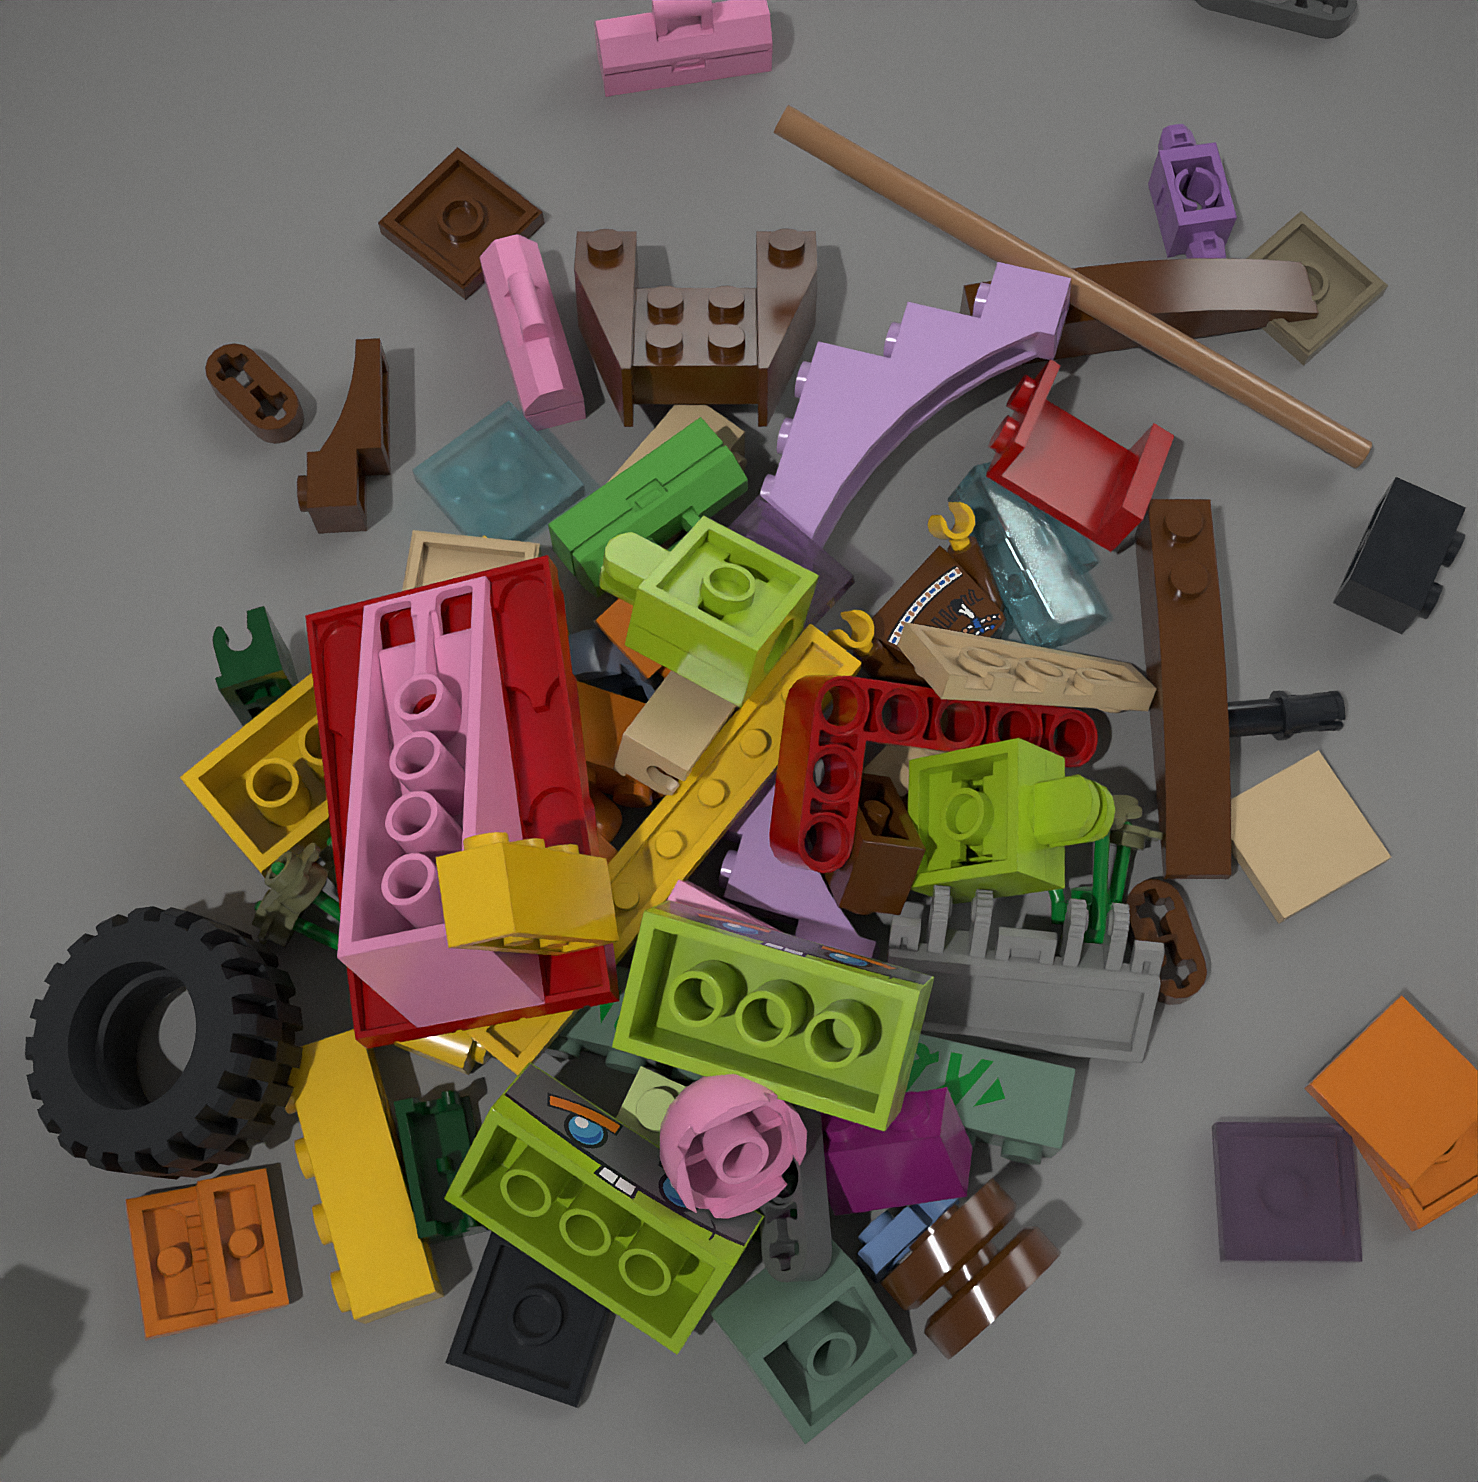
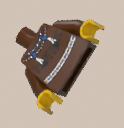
M948 502L949 510L955 518V524L951 531L941 515H931L928 520L929 532L934 537L949 540L950 545L947 551L939 545L872 618L862 610L841 612L842 619L846 620L851 626V637L841 629L829 630L827 636L843 649H852V656L862 663L861 668L871 679L932 688L923 677L915 672L914 665L898 647L905 622L1001 639L1007 621L1004 616L1005 606L992 569L977 539L974 536H969L975 526V515L967 504Z

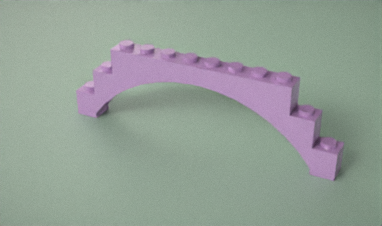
M997 262L991 284L981 282L972 316L907 302L902 322H892L889 327L883 356L818 341L812 362L803 361L798 371L795 397L800 398L794 419L786 417L779 431L777 454H781L782 457L776 475L768 474L761 488L758 508L759 511L764 513L758 532H749L746 538L813 572L823 546L847 505L873 471L910 433L947 404L988 379L1037 357L1054 360L1070 306L1071 278ZM738 706L735 708V710H734V711L732 712V714L729 716V718H728L727 721L724 723V725L729 721V719H730V718L734 715V713L739 709ZM776 771L721 838L740 844L738 852L734 850L727 852L722 864L719 887L726 889L723 898L745 912L796 926L795 935L791 936L878 960L880 949L877 942L858 936L842 910L838 908L821 874L783 864L774 856L769 842V830ZM805 837V850L809 854L810 849Z

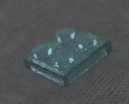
M509 400L412 470L415 481L457 530L465 536L483 537L485 535L487 538L523 542L586 495L584 484Z

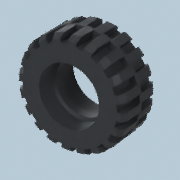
M154 906L135 908L128 914V917L120 914L114 915L96 926L98 935L93 936L85 933L67 949L71 955L65 964L57 962L44 980V982L50 985L44 999H35L30 1015L31 1019L36 1020L33 1037H26L25 1058L26 1060L33 1061L34 1072L26 1075L32 1099L42 1100L44 1104L37 1111L47 1131L59 1134L57 1139L60 1146L75 1158L87 1159L90 1166L112 1172L175 1180L180 1176L197 1178L212 1174L217 1169L218 1164L230 1166L245 1156L249 1151L246 1143L248 1139L262 1141L275 1125L276 1121L270 1117L276 1106L286 1107L294 1087L287 1085L292 1067L300 1069L303 1047L295 1046V1032L303 1031L301 1007L291 1005L289 1002V998L296 995L295 986L288 972L277 969L279 966L278 957L265 944L253 941L251 934L238 928L173 907L167 910ZM185 986L191 997L196 1018L193 1050L183 1073L176 1083L160 1098L150 1103L142 1090L137 1073L136 1057L139 1038L148 1017L161 1000L174 990Z

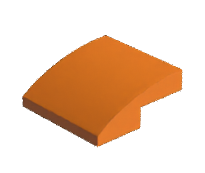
M266 1168L200 1180L193 1187L126 1199L125 1207L145 1341L205 1328L289 1305Z

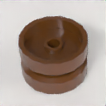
M993 1178L961 1208L955 1203L908 1247L913 1253L880 1283L904 1311L919 1308L941 1287L947 1291L950 1297L929 1316L924 1329V1334L947 1360L954 1357L1001 1315L1061 1254L1057 1247L1037 1226L1023 1228L1000 1250L993 1244L991 1240L1014 1218L1017 1207L1013 1199Z

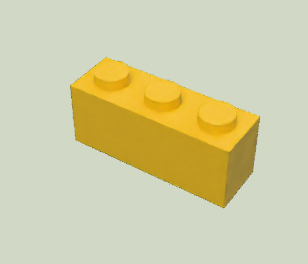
M505 832L484 833L467 837L463 840V851L436 857L448 948L558 956L619 942L606 858L579 854L578 845L573 844L545 848L544 839L538 838L509 842L508 833Z

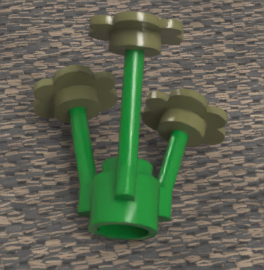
M1112 795L1115 805L1114 821L1108 834L1104 838L1095 841L1093 885L1071 888V898L1086 900L1089 911L1088 928L1084 933V943L1103 944L1107 913L1112 903L1123 904L1131 850L1143 851L1145 840L1155 842L1163 840V833L1134 826L1131 822H1126L1127 819L1142 817V808L1138 806V800L1131 796ZM1110 846H1114L1117 848L1110 888H1108ZM1063 889L1050 890L1048 893L1051 900V924L1064 925L1069 900L1065 899Z

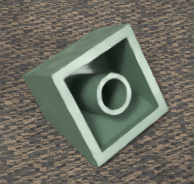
M832 1239L831 1261L827 1271L821 1278L806 1282H780L774 1279L765 1267L709 1312L738 1355L805 1445L914 1356L860 1269ZM798 1243L794 1244L795 1255H799Z

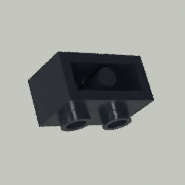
M1395 477L1373 512L1333 604L1401 635L1417 616L1427 619L1443 589V585L1434 582L1440 566L1449 568L1464 542L1466 534L1457 531L1466 507Z

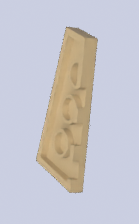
M905 622L898 643V647L914 665L915 672L928 682L941 699L1097 708L1109 713H1120L1122 710L1148 712L1157 689L1131 663Z

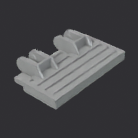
M934 885L926 943H919L921 919L892 916L886 963L934 976L920 1034L979 1047L1143 1063L1161 985L1159 975L1165 949L1164 943L1135 940L1130 964L1122 963L1130 923V908L1128 904L1112 903L1107 913L1103 944L1084 943V933L1088 928L1089 921L1086 900L1070 898L1060 941L1059 957L1054 956L1057 944L1056 932L1008 927L998 928L995 950H986L993 908V891L976 890L975 897L971 902L969 931L947 929V920L951 917L953 901L950 895V886Z

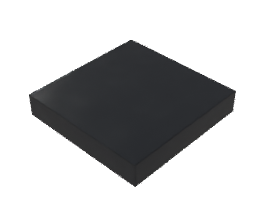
M491 1231L445 1363L579 1408L611 1310Z

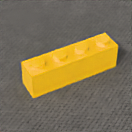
M354 1029L301 1046L303 1051L300 1069L292 1067L287 1085L294 1087L285 1110L288 1114L297 1112L304 1137L294 1140L295 1151L305 1179L315 1177L322 1203L312 1206L313 1218L323 1245L331 1243L334 1245L340 1269L331 1272L330 1278L340 1311L344 1313L351 1310L354 1320L367 1324L445 1297L430 1245L418 1239L403 1151L374 1049H366L357 1042Z

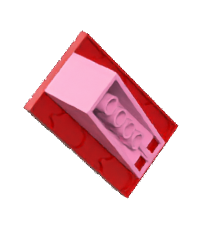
M545 555L305 615L340 907L337 958L347 966L355 1040L366 1049L394 1044V1042L398 1041L401 1043L454 1033L456 1030L465 1031L518 1021L520 1018L529 1019L582 1009L584 1006L592 1007L619 1002L613 943L558 956L448 948L436 857L463 851V840L465 838L484 833L505 832L508 833L509 842L538 838L544 839L545 848L573 844L578 845L579 854L600 857L595 808L589 794L577 678L572 673L564 593L559 585L557 567L550 557Z

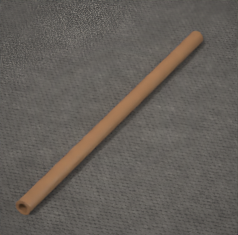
M788 105L773 132L779 137L996 262L1071 278L1070 305L1355 469L1358 468L1369 454L1372 447L1371 441L792 106Z

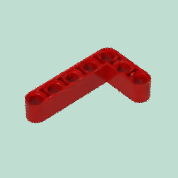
M806 675L792 685L785 702L769 830L771 850L774 856L783 864L819 873L834 872L845 864L850 857L854 842L866 742L950 752L1020 738L1064 757L1065 767L1072 768L1085 764L1095 753L1098 743L1096 726L1086 713L1077 709L1048 705L941 699L932 688L844 675ZM829 691L833 699V710L826 720L822 713L821 703L824 695ZM888 700L891 706V719L885 727L882 721V709ZM946 710L948 726L943 734L940 720L942 713ZM1002 719L1004 732L1001 740H999L998 725ZM1055 729H1057L1058 733L1056 746H1054L1053 742ZM822 758L825 765V775L823 781L816 787L813 780V770L816 762ZM814 825L817 840L815 847L807 854L804 840L807 831Z

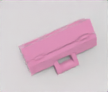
M652 0V12L594 21L596 50L606 97L772 71L773 42L767 0H728L712 3V0Z
M518 234L494 240L479 258L484 282L528 433L586 419L582 390L538 244Z

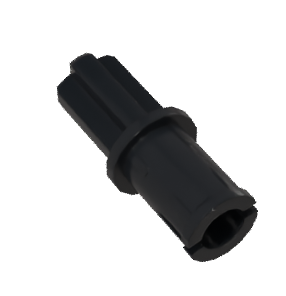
M1278 690L1273 691L1269 699L1228 702L1229 738L1272 734L1276 740L1283 741L1287 740L1290 734L1314 731H1340L1344 726L1341 720H1345L1346 716L1344 700L1338 691L1287 695L1284 691Z

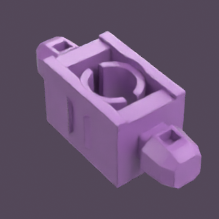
M1184 124L1168 125L1162 130L1158 143L1159 151L1148 182L1167 258L1175 257L1179 254H1185L1187 259L1226 258L1225 245L1237 216L1217 144L1213 142L1197 145L1192 131ZM1184 189H1187V199L1181 194ZM1196 202L1201 205V210H1197Z

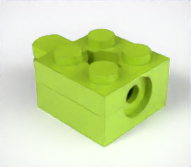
M703 516L671 552L633 532L619 534L610 539L604 551L599 585L602 590L633 606L625 646L741 708L801 634L819 575Z
M1020 738L909 760L908 814L926 851L910 890L932 897L934 885L950 886V895L953 898L952 904L972 902L977 889L993 891V899L1064 889L1065 846L1094 842L1108 834L1115 815L1113 797L1107 787L1079 774L1065 777L1064 757Z

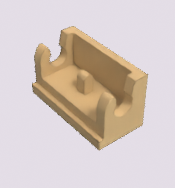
M670 671L623 733L613 770L623 776L628 774L661 794L672 796L679 787V783L671 776L682 781L687 779L693 766L737 705ZM656 767L661 768L670 776L664 775Z

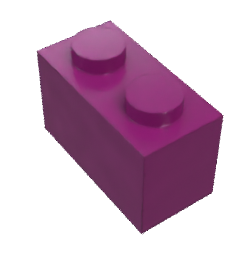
M947 1087L920 1092H905L901 1112L886 1131L821 1112L828 1201L835 1216L967 1197L972 1145Z

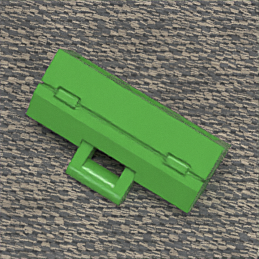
M700 417L549 523L552 549L573 576H576L578 582L598 598L606 592L600 588L599 576L603 565L605 547L610 539L619 534L633 532L660 546L682 529L689 532L703 516L710 518L748 491V479L733 453L726 445L723 446L722 440ZM679 540L677 543H675L674 545H672V546H671L670 548H668L667 550L671 552L672 549H673L681 540Z

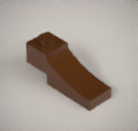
M380 338L356 339L352 380L340 417L320 451L307 452V475H298L297 498L300 511L309 512L318 534L367 531V476L391 475L389 365Z

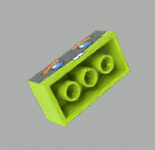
M667 900L645 910L643 913L612 1048L706 1077L736 1074L772 1090L778 1096L777 1099L886 1131L901 1112L934 976Z
M531 1062L526 1065L490 1108L444 1198L676 1355H678L727 1279L764 1218L756 1210L729 1219L714 1218L709 1209H699L696 1207L697 1213L686 1208L665 1173L660 1160V1147Z

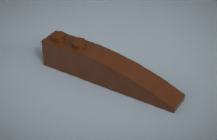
M1190 258L1134 261L1072 268L1191 338L1263 328L1273 319L1284 318L1288 323L1316 319L1319 314L1316 302L1312 301L1311 298L1314 294L1306 266H1302V262L1265 259ZM987 281L983 283L991 284L992 281ZM981 283L964 285L960 314L973 315L974 303ZM1070 305L1054 360L1141 347V345ZM1037 357L1021 365L1049 360Z
M1151 499L1144 519L1137 527L1135 546L1146 677L1157 688L1149 707L1159 831L1163 833V840H1160L1163 878L1229 879L1231 876L1229 718L1222 608L1211 499Z

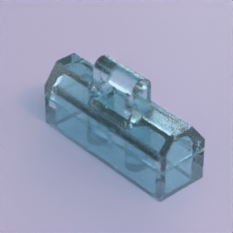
M991 462L973 466L947 500L948 502L965 503L973 510L975 526L969 536H974L977 539L992 569L1005 610L1023 644L1052 649L1069 644L1096 630L1108 617L1084 573L1098 565V560L1086 538L987 478L985 475Z

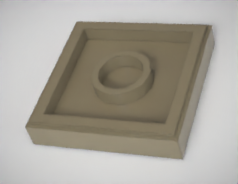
M1302 211L1246 258L1301 262L1302 266H1306L1314 294L1311 298L1312 301L1316 302L1319 312L1317 318L1290 323L1284 318L1273 319L1268 322L1266 327L1262 328L1303 366L1382 297L1388 287L1382 279Z

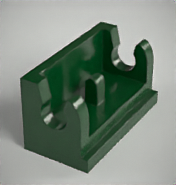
M265 606L247 611V629L252 635V641L246 649L241 651L230 649V639L221 626L216 627L212 639L221 676L215 678L218 690L242 726H245L299 683L291 654Z
M444 1091L441 1093V1098L431 1101L420 1102L419 1099L413 1097L394 1101L418 1239L432 1245L491 1231L444 1199L477 1135L469 1095L462 1097L457 1091Z

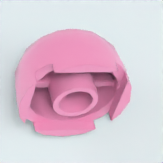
M736 1074L703 1076L684 1088L669 1105L661 1123L660 1160L666 1175L686 1208L697 1213L696 1207L699 1209H709L714 1218L729 1219L752 1212L778 1196L787 1186L781 1175L789 1168L793 1156L798 1164L801 1165L806 1154L807 1130L790 1102L777 1099L778 1096L765 1086Z

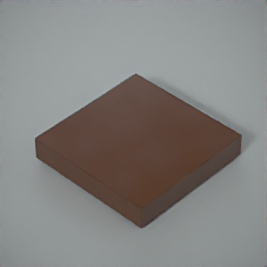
M457 147L378 222L383 236L466 300L484 283L479 257L496 239L516 234L529 239L544 224V217L541 210Z

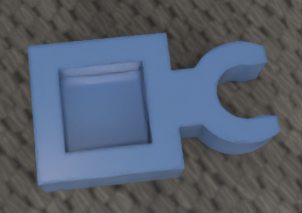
M960 1198L907 1206L895 1218L886 1210L859 1235L858 1240L864 1247L857 1253V1264L877 1284L911 1252L908 1247L955 1203L957 1205L960 1204Z

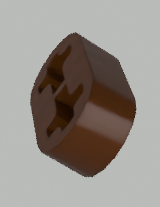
M226 344L214 350L208 357L205 366L206 377L213 391L258 438L268 443L277 444L289 441L300 432L304 423V414L297 395L252 349L242 344ZM232 367L238 372L245 371L250 385L244 388L235 378H226L225 372ZM265 399L275 409L280 410L283 408L286 415L279 420L271 415L266 417L260 402Z
M1158 879L1145 880L1135 885L1123 901V904H1128L1130 908L1127 940L1131 951L1133 950L1135 940L1164 943V948H1168L1173 964L1176 967L1186 965L1190 974L1181 982L1182 988L1177 989L1176 983L1172 979L1162 981L1160 978L1161 985L1157 998L1158 1002L1167 1005L1182 1004L1190 1000L1204 985L1207 975L1206 962L1184 901L1178 890L1169 883ZM1145 897H1149L1154 906L1165 905L1168 911L1159 921L1163 934L1161 937L1158 936L1155 924L1150 917L1140 919L1137 911L1145 903ZM1165 953L1163 957L1161 970L1167 964V958Z

